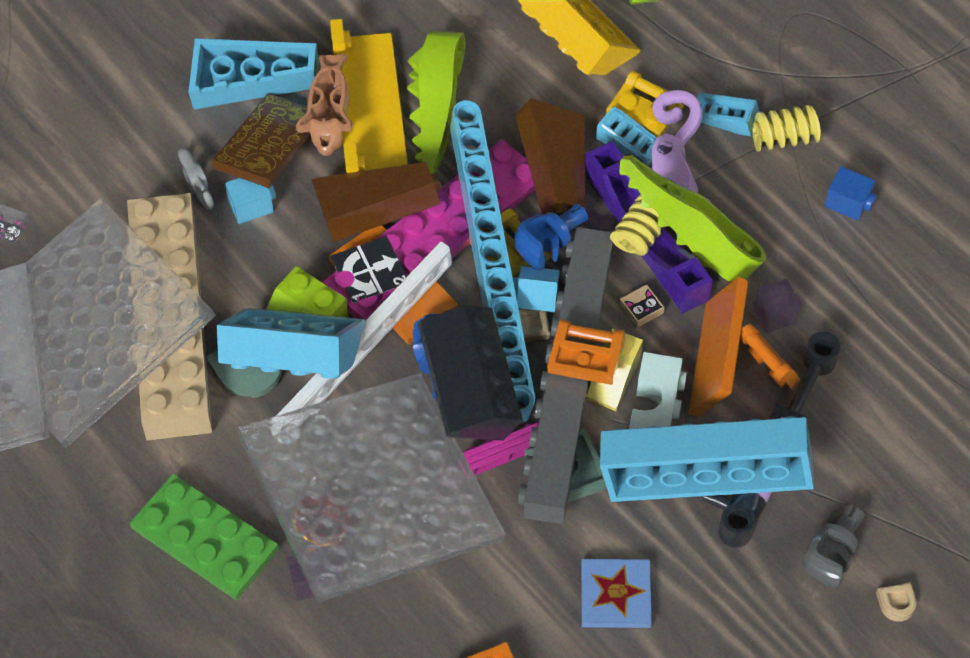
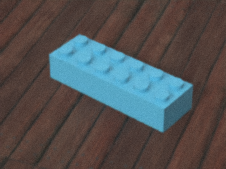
M788 416L782 419L718 421L713 424H682L670 427L649 426L641 429L617 428L612 431H601L600 467L611 502L814 489L813 454L806 417Z

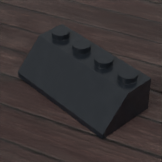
M463 305L420 320L418 328L446 437L503 441L523 421L492 308Z

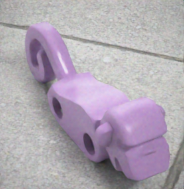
M683 90L668 91L658 96L653 103L652 109L656 120L662 124H674L683 118V113L679 107H675L670 111L665 110L667 106L676 103L688 106L690 113L687 121L675 136L665 133L655 140L652 148V170L668 180L698 193L697 184L685 160V144L700 127L703 119L702 107L698 99L690 92Z

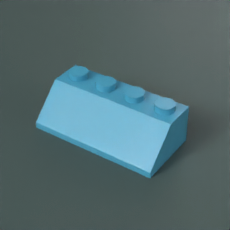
M245 308L217 325L218 363L231 364V367L234 369H246L252 366L261 367L263 372H276L281 369L290 370L293 375L318 373L321 374L322 378L326 379L339 378L341 374L350 369L354 364L365 327V319Z

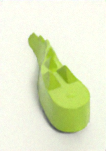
M430 30L423 47L408 60V63L414 69L409 74L414 82L407 86V90L420 101V107L409 115V118L421 128V133L412 139V142L422 150L415 156V159L421 163L426 162L430 174L437 172L451 133L450 124L453 108L456 105L458 76L465 54V34L463 32Z
M633 155L623 156L620 160V175H628L630 178L628 187L638 189L641 193V207L653 208L659 214L657 226H670L678 234L677 245H687L691 249L692 255L696 256L703 267L712 268L731 283L737 277L746 280L766 260V254L760 244L736 226L705 197L668 180Z

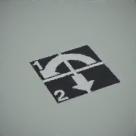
M386 236L330 256L338 273L349 271L354 275V283L349 287H345L352 303L358 302V295L360 301L397 288L407 278Z

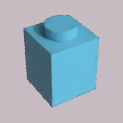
M241 178L225 183L228 201L238 224L274 212L272 200L276 199L273 185L267 188Z
M521 266L519 277H513L518 308L555 312L560 270H538L534 267Z

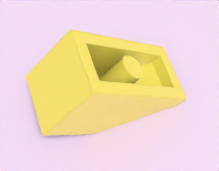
M625 333V341L613 385L591 381L586 400L617 411L641 360L642 339ZM609 344L604 345L605 348H610L611 346Z

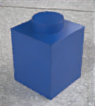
M841 166L828 189L825 207L859 221L864 211L870 212L877 197L873 193L875 180Z

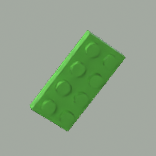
M174 474L169 477L130 522L131 529L236 601H238L279 551V545Z

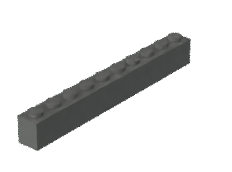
M576 227L575 238L571 239L570 243L567 244L566 257L570 258V264H563L561 283L566 285L564 291L558 290L556 309L561 311L559 317H553L551 336L555 337L560 319L569 320L573 325L599 329L613 251V242L610 240L612 232ZM571 337L567 339L568 341L596 346V342ZM548 344L545 363L549 361L553 344ZM543 371L540 390L545 391L544 399H537L535 418L540 419L538 427H532L529 446L534 447L533 456H526L524 475L529 476L527 485L521 484L518 504L524 505L523 518L564 524L589 385L587 380L550 374L548 371Z

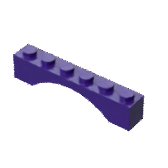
M611 141L585 154V177L619 223L622 221L623 216L629 212V208L635 203L636 198L641 193L638 189L628 187L630 180L628 175H620V160L623 158V155L614 142ZM661 228V234L658 237H654V244L648 246V252L642 257L683 314L710 300L713 280L696 256L677 245L666 230Z

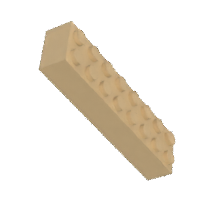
M191 193L127 200L141 423L146 440L212 433L196 224Z

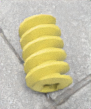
M811 105L804 106L803 110L800 107H793L791 112H789L788 109L783 108L779 111V114L774 110H770L767 116L763 112H758L755 115L753 140L758 152L761 151L762 142H765L768 149L772 150L774 140L778 141L781 148L785 147L786 139L788 138L793 147L797 146L798 137L802 138L805 145L809 144L810 135L814 136L817 143L820 141V123Z
M640 194L636 198L635 203L629 208V212L623 216L622 221L616 226L615 231L610 234V240L615 246L625 252L643 256L648 252V246L654 244V237H658L661 234V228L664 227L657 226L659 214L653 208L641 207L642 195Z

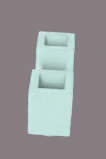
M643 352L636 396L650 398L658 406L648 411L633 409L629 429H641L649 426L670 427L672 419L679 420L682 400H677L676 395L677 390L684 391L687 372L681 371L682 358Z

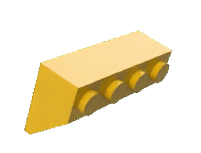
M517 0L522 5L521 10L529 17L535 18L540 23L539 28L550 37H554L559 43L558 48L566 55L572 56L578 62L576 66L587 75L605 76L638 55L641 51L591 0Z

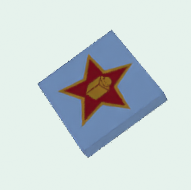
M581 559L582 627L651 628L650 560Z

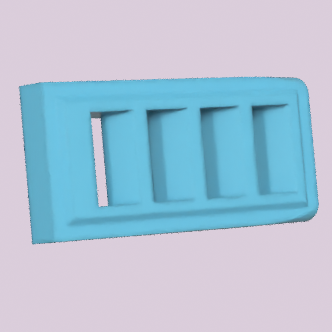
M698 93L697 99L703 111L702 124L739 135H753L754 118L756 113L759 112L756 100ZM706 105H711L709 112L705 113ZM719 108H722L721 114H717Z
M613 106L597 126V140L604 144L613 141L619 151L625 156L633 155L648 167L652 163V148L657 138L623 111ZM623 132L628 133L624 138L621 137ZM635 138L638 139L637 143L634 146L631 145L632 141ZM645 144L649 145L650 147L644 154L640 152Z

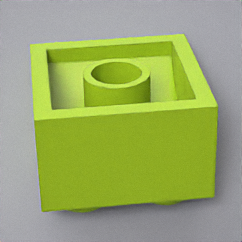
M297 266L276 287L266 310L349 318L347 298Z

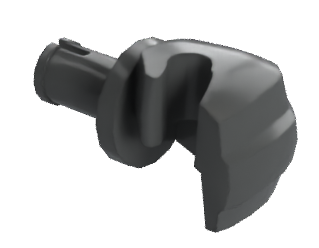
M847 504L844 507L836 524H825L819 529L803 557V566L808 575L814 580L832 588H839L844 577L843 572L846 573L850 567V555L854 554L859 546L858 540L853 534L865 517V514L859 507L851 514L854 508L852 504Z

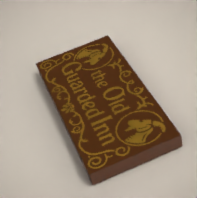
M267 93L215 156L212 168L270 188L311 135L310 132L300 133L296 130L297 122L307 113V106Z

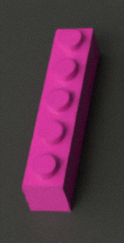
M539 422L525 424L521 429L512 431L503 441L486 440L477 447H468L462 452V461L470 476L473 477L524 456V450L531 448L529 446L532 427H538Z

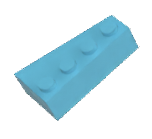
M195 39L188 91L193 110L263 98L267 93L280 95L310 89L319 69L316 43Z

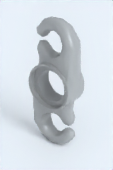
M178 148L177 153L183 166V174L191 192L196 195L204 208L207 210L213 209V199L208 191V183L198 162L196 163L186 148Z

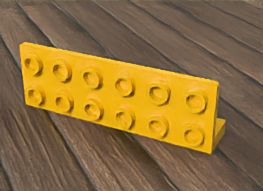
M342 19L330 20L333 55L348 56L341 70L349 89L347 117L353 123L351 131H343L346 173L408 165L391 33L350 37L349 30L343 31Z

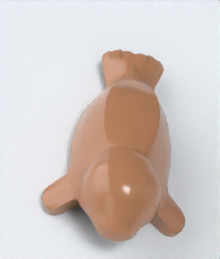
M347 55L319 56L321 69L310 87L307 113L296 124L297 132H310L312 142L323 156H330L340 149L344 139L343 131L349 132L353 128L352 121L347 117L349 103L348 84L341 71L348 59Z

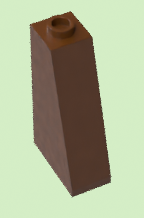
M530 98L516 113V122L541 213L553 212L560 216L574 204H579L580 207L585 209V116Z
M426 162L312 179L333 242L441 204L437 194L438 191L442 190L436 172L430 174Z

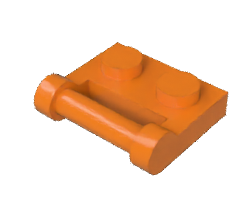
M560 319L547 365L548 373L613 385L625 341V331L615 329L614 332L573 325L569 320ZM571 337L609 344L611 346L610 348L568 341L567 339Z
M751 323L745 325L741 329L740 341L750 346L747 350L758 364L763 362L767 364L771 369L768 374L780 388L786 384L792 392L795 391L801 380L794 369L779 356Z

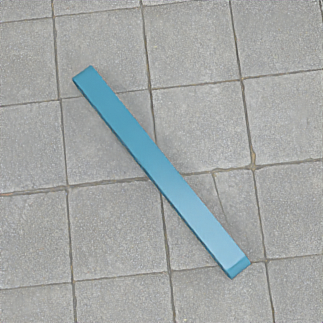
M463 100L458 102L453 108L450 131L482 306L492 308L501 342H509L514 346L512 349L503 347L509 371L515 372L520 376L517 379L512 378L517 400L526 406V408L520 409L523 421L519 424L521 425L527 422L531 416L535 404V393L482 114L475 102ZM461 119H468L470 122H464ZM470 145L475 147L476 149H469L465 146ZM470 173H478L481 176L475 177ZM482 200L487 204L482 205L476 203L475 201ZM480 228H488L492 232L485 233ZM493 256L497 261H489L485 257ZM497 284L503 289L495 290L490 285ZM503 313L509 318L500 319L495 314Z

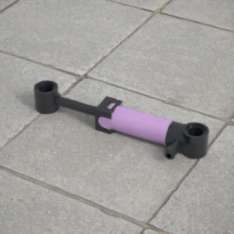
M823 331L817 332L809 338L804 357V365L807 370L788 408L776 404L769 420L782 419L788 416L806 417L807 420V416L800 414L818 375H827L835 368L840 350V343L836 336ZM816 352H824V353L827 354V355H826V356H822V355H819V354L816 353ZM772 492L733 494L732 498L724 495L702 496L701 499L723 510L718 531L719 537L727 546L738 548L745 546L751 540L753 530ZM738 522L744 527L737 529L732 527L730 523Z

